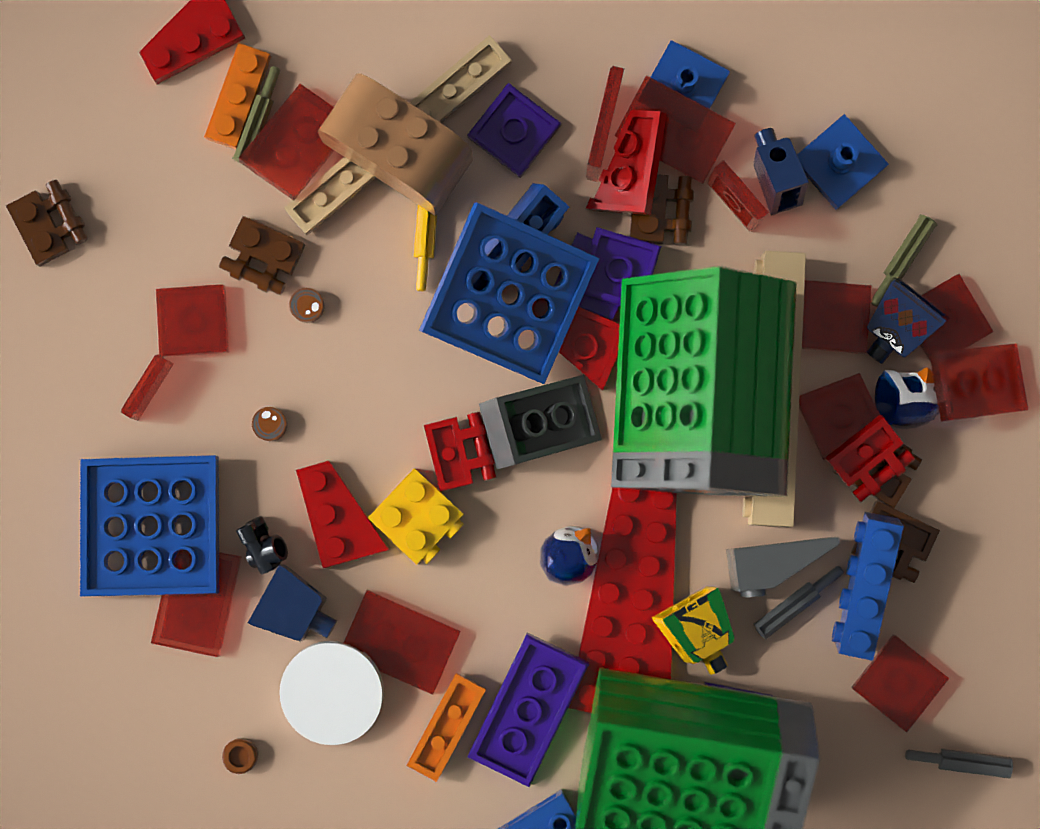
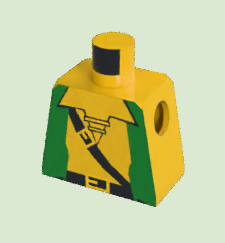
M706 586L652 617L655 624L684 662L696 664L703 660L710 675L721 672L728 667L721 649L733 643L735 637L718 587Z

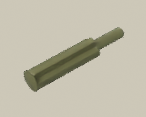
M276 66L270 68L261 95H256L234 157H232L238 163L251 166L274 102L270 98L280 73V69Z
M922 214L919 215L915 225L885 269L884 274L886 277L870 301L873 306L878 307L894 279L900 278L902 280L937 226V223L930 217Z

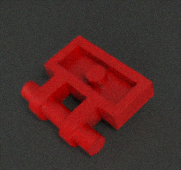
M480 412L468 414L470 428L460 430L457 417L424 425L440 492L474 484L470 470L478 468L481 469L483 481L497 478L494 469V457L490 453L486 437L487 432ZM473 439L477 458L467 459L464 440Z
M881 415L877 416L825 458L848 487L860 479L862 484L852 491L860 503L870 495L876 496L882 491L881 486L895 475L900 477L906 472L905 467L915 460L907 449L897 457L893 452L904 443ZM884 460L887 465L871 476L869 471Z

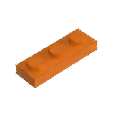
M238 43L204 136L207 140L233 149L237 148L254 99L260 91L271 60L270 53Z
M456 672L406 766L437 782L486 688Z

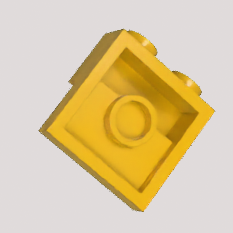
M414 468L368 519L418 565L422 560L428 564L441 550L437 544L445 535L451 539L461 529L464 523L460 519L465 514Z

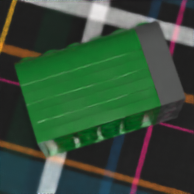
M720 266L622 279L611 487L698 495L787 496L796 282Z
M600 668L582 759L575 829H803L820 760L812 704L805 701Z

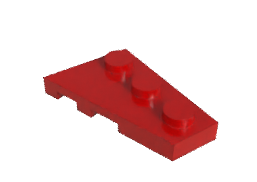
M190 0L139 53L154 82L159 84L244 40L245 37L225 0Z
M630 110L613 147L615 154L608 169H603L599 178L601 184L594 199L590 197L586 209L598 212L651 215L667 114L661 111Z
M539 298L533 303L532 312L536 317H541L547 312L548 304L544 298ZM578 307L559 353L603 391L618 356L620 324Z
M330 461L296 470L323 569L390 550Z

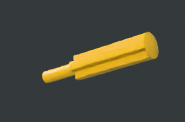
M419 205L414 257L419 258L416 289L417 291L424 292L427 288L429 258L434 259L437 215L434 216Z

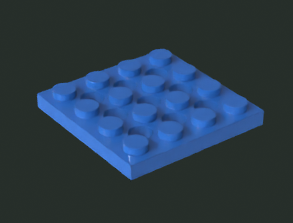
M474 202L419 331L545 384L599 258L487 206ZM491 239H497L501 244V252L495 258H489L485 253V245ZM526 252L530 255L532 263L527 271L520 272L516 268V259L521 253ZM557 266L561 270V280L558 284L550 286L546 281V273L551 267ZM477 271L485 272L488 279L486 286L481 290H475L471 285V278ZM513 284L518 291L517 299L513 303L506 304L502 299V291L507 285ZM544 298L548 304L547 312L541 317H536L532 312V305L537 299ZM464 303H470L474 310L473 317L467 322H461L457 317V310ZM500 316L504 321L503 331L498 335H491L488 331V323L492 318ZM525 330H531L534 334V342L530 347L522 349L518 343L519 335Z
M219 456L80 459V597L219 593ZM187 481L192 487L191 496L184 501H180L175 495L176 486L180 482ZM153 482L158 488V494L154 500L147 502L142 497V488L145 484ZM119 483L124 488V496L120 501L113 503L108 497V490L113 484ZM186 515L192 521V528L189 533L180 535L176 531L175 523L179 517ZM149 516H153L158 522V529L151 536L145 535L141 527L143 520ZM115 517H119L124 523V530L117 537H113L108 531V524ZM152 550L158 556V564L154 569L148 571L143 567L141 560L144 553ZM181 550H187L192 555L191 565L184 570L178 568L175 562L176 555ZM118 551L124 557V565L120 570L113 571L108 565V558L113 552Z

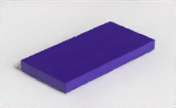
M527 632L467 757L530 787L589 666V662Z

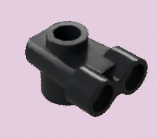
M263 516L248 521L244 526L236 530L242 545L245 544L247 548L246 559L252 568H258L261 575L274 570L288 557L285 541L277 534L269 536L267 531L269 529Z

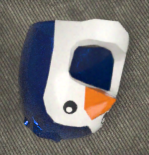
M928 367L918 373H899L894 370H884L879 376L875 387L876 412L878 416H883L893 428L910 429L928 424L941 413L945 400L943 399L939 382L935 380L933 372Z
M567 526L556 530L545 539L540 549V566L549 581L569 586L581 583L592 575L598 561L599 547L591 534V529Z

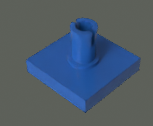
M671 40L639 97V102L656 111L667 114V117L698 132L730 71Z
M845 114L797 154L807 178L835 210L841 207L889 165Z

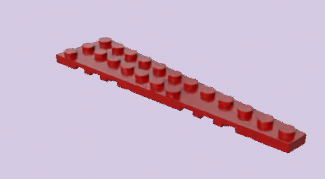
M612 487L578 654L579 658L589 662V666L568 708L592 713V704L600 668L671 679L672 645L655 624L652 617L673 606L677 493Z

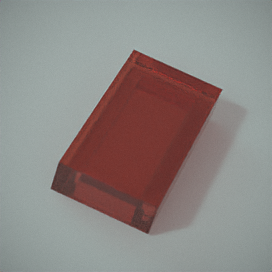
M158 354L155 355L123 405L121 413L139 421L174 363Z

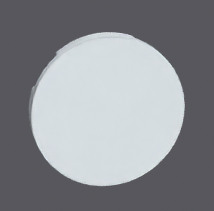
M339 641L318 642L303 649L286 667L280 684L281 707L290 725L303 737L324 745L345 744L366 733L376 721L384 699L382 677L374 661L365 652H361L357 648L340 643Z

